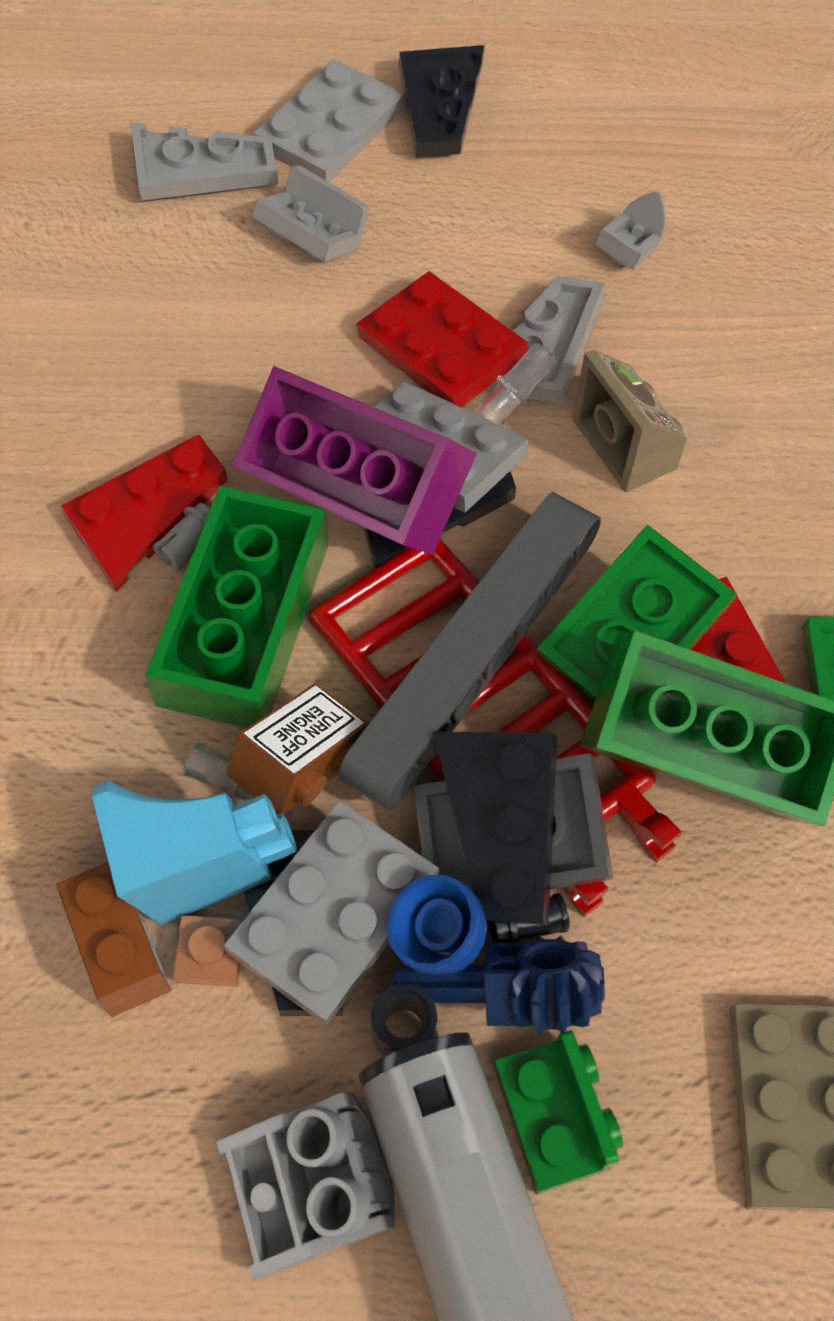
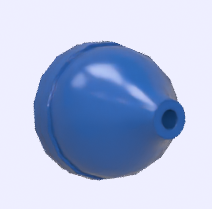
M427 875L412 881L396 897L389 910L387 924L390 946L403 964L419 973L431 975H451L464 970L478 957L485 943L487 930L484 911L478 898L465 883L447 875Z

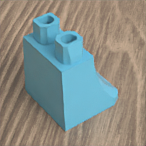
M110 780L92 786V799L116 894L119 898L162 926L180 919L181 916H187L273 880L269 863L298 852L288 820L282 813L276 814L271 800L265 794L237 805L226 792L204 798L184 800L146 796L130 791Z

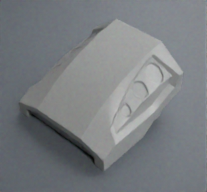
M342 1092L317 1103L271 1117L216 1142L219 1155H226L250 1245L254 1264L249 1266L252 1281L282 1272L345 1245L395 1228V1192L374 1125L353 1093Z

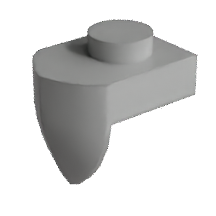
M660 192L647 193L638 197L626 207L623 213L601 230L595 245L605 251L615 263L628 266L634 270L654 253L665 228V208Z

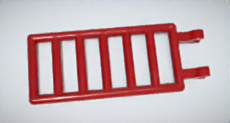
M439 539L433 555L410 547L312 607L308 613V620L377 705L382 708L422 655L386 679L367 657L463 595L467 599L480 581L448 546ZM429 559L448 578L353 640L335 620L343 613ZM526 633L513 650L515 655L503 663L466 715L530 671L551 694L497 732L536 733L566 711L585 730L593 705L573 683L537 654L538 645ZM581 739L557 756V759L587 753L596 758L600 754L581 748ZM437 752L428 766L440 781H443L445 777L439 753ZM610 758L626 777L600 795L604 822L618 813L637 834L643 848L657 863L675 849L676 845L673 841L680 837L682 831L667 816L659 813L642 795L654 785V773ZM603 881L563 887L572 904L584 918L603 904L604 900L601 896L608 890Z

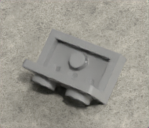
M298 165L290 170L285 192L256 200L252 217L269 227V231L273 235L282 239H288L303 248L305 254L310 258L325 262L358 250L369 208L366 204Z

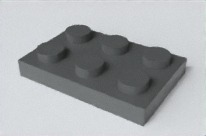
M587 753L556 759L550 889L613 880L594 757ZM446 781L414 786L422 857L439 868V875H447L465 883L474 893Z

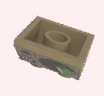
M591 350L584 354L572 420L623 490L628 492L676 470L687 438L679 421L674 417H670L658 402L652 386L648 382L642 381L631 365L596 350Z

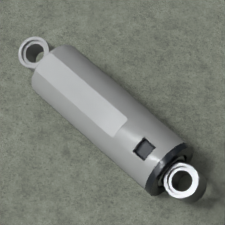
M407 983L389 987L382 991L375 1000L371 1013L373 1042L379 1053L384 1057L364 1068L358 1077L437 1321H574L471 1036L468 1032L439 1036L436 1028L438 1020L436 1005L427 992L419 986ZM401 1010L413 1012L420 1019L422 1028L412 1037H396L389 1032L385 1025L389 1016Z

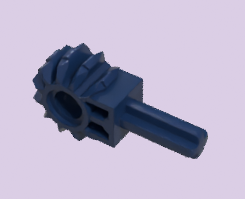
M538 936L537 940L531 943L522 941L517 943H487L485 965H468L464 970L451 975L422 974L406 965L395 967L392 986L405 983L419 986L430 995L434 1003H486L487 1026L526 1027L531 1025L536 1028L538 1034L545 1030L556 1029L565 1034L567 1027L572 1025L577 1027L589 1026L590 1018L602 1013V1002L605 1000L604 968L601 966L600 954L588 950L585 942L576 941L570 943L565 941L564 936H559L556 939H544Z

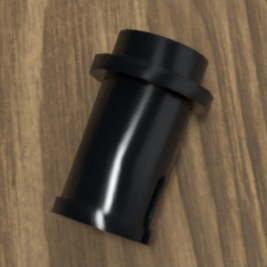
M555 893L550 896L549 925L488 922V928L493 943H517L537 938L538 936L568 932L570 921L567 906L562 895Z

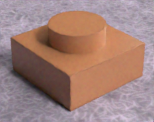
M181 916L173 972L175 982L181 984L238 987L241 963L227 954L223 945L243 922V919Z

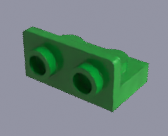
M572 1029L566 1031L565 1034L559 1033L556 1041L494 1061L493 1067L536 1195L611 1170L619 1162L617 1149L623 1148V1139L618 1122L610 1108L602 1110L592 1085L599 1082L596 1062L587 1044L578 1046Z

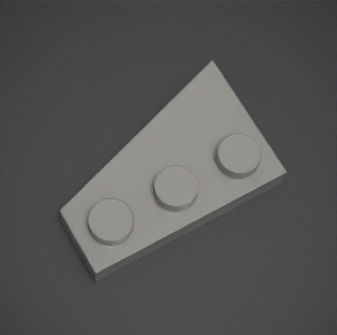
M130 122L141 201L278 184L277 167L270 137L216 132L210 138L188 136L187 128L170 127L168 133L147 131L146 124Z
M557 276L523 312L524 320L513 331L528 342L529 357L484 391L562 405L605 299V283Z

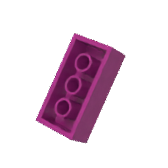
M273 366L232 466L397 543L433 555L477 453L440 434Z

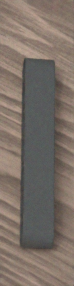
M555 492L548 494L352 745L338 772L339 780L388 811L393 810L401 802L438 752L433 732L454 731L585 555L598 533L601 517Z

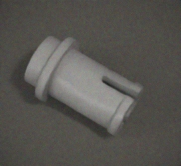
M199 503L194 508L188 506L184 509L185 517L152 546L160 559L168 566H171L173 570L177 571L195 550L210 508L203 503Z

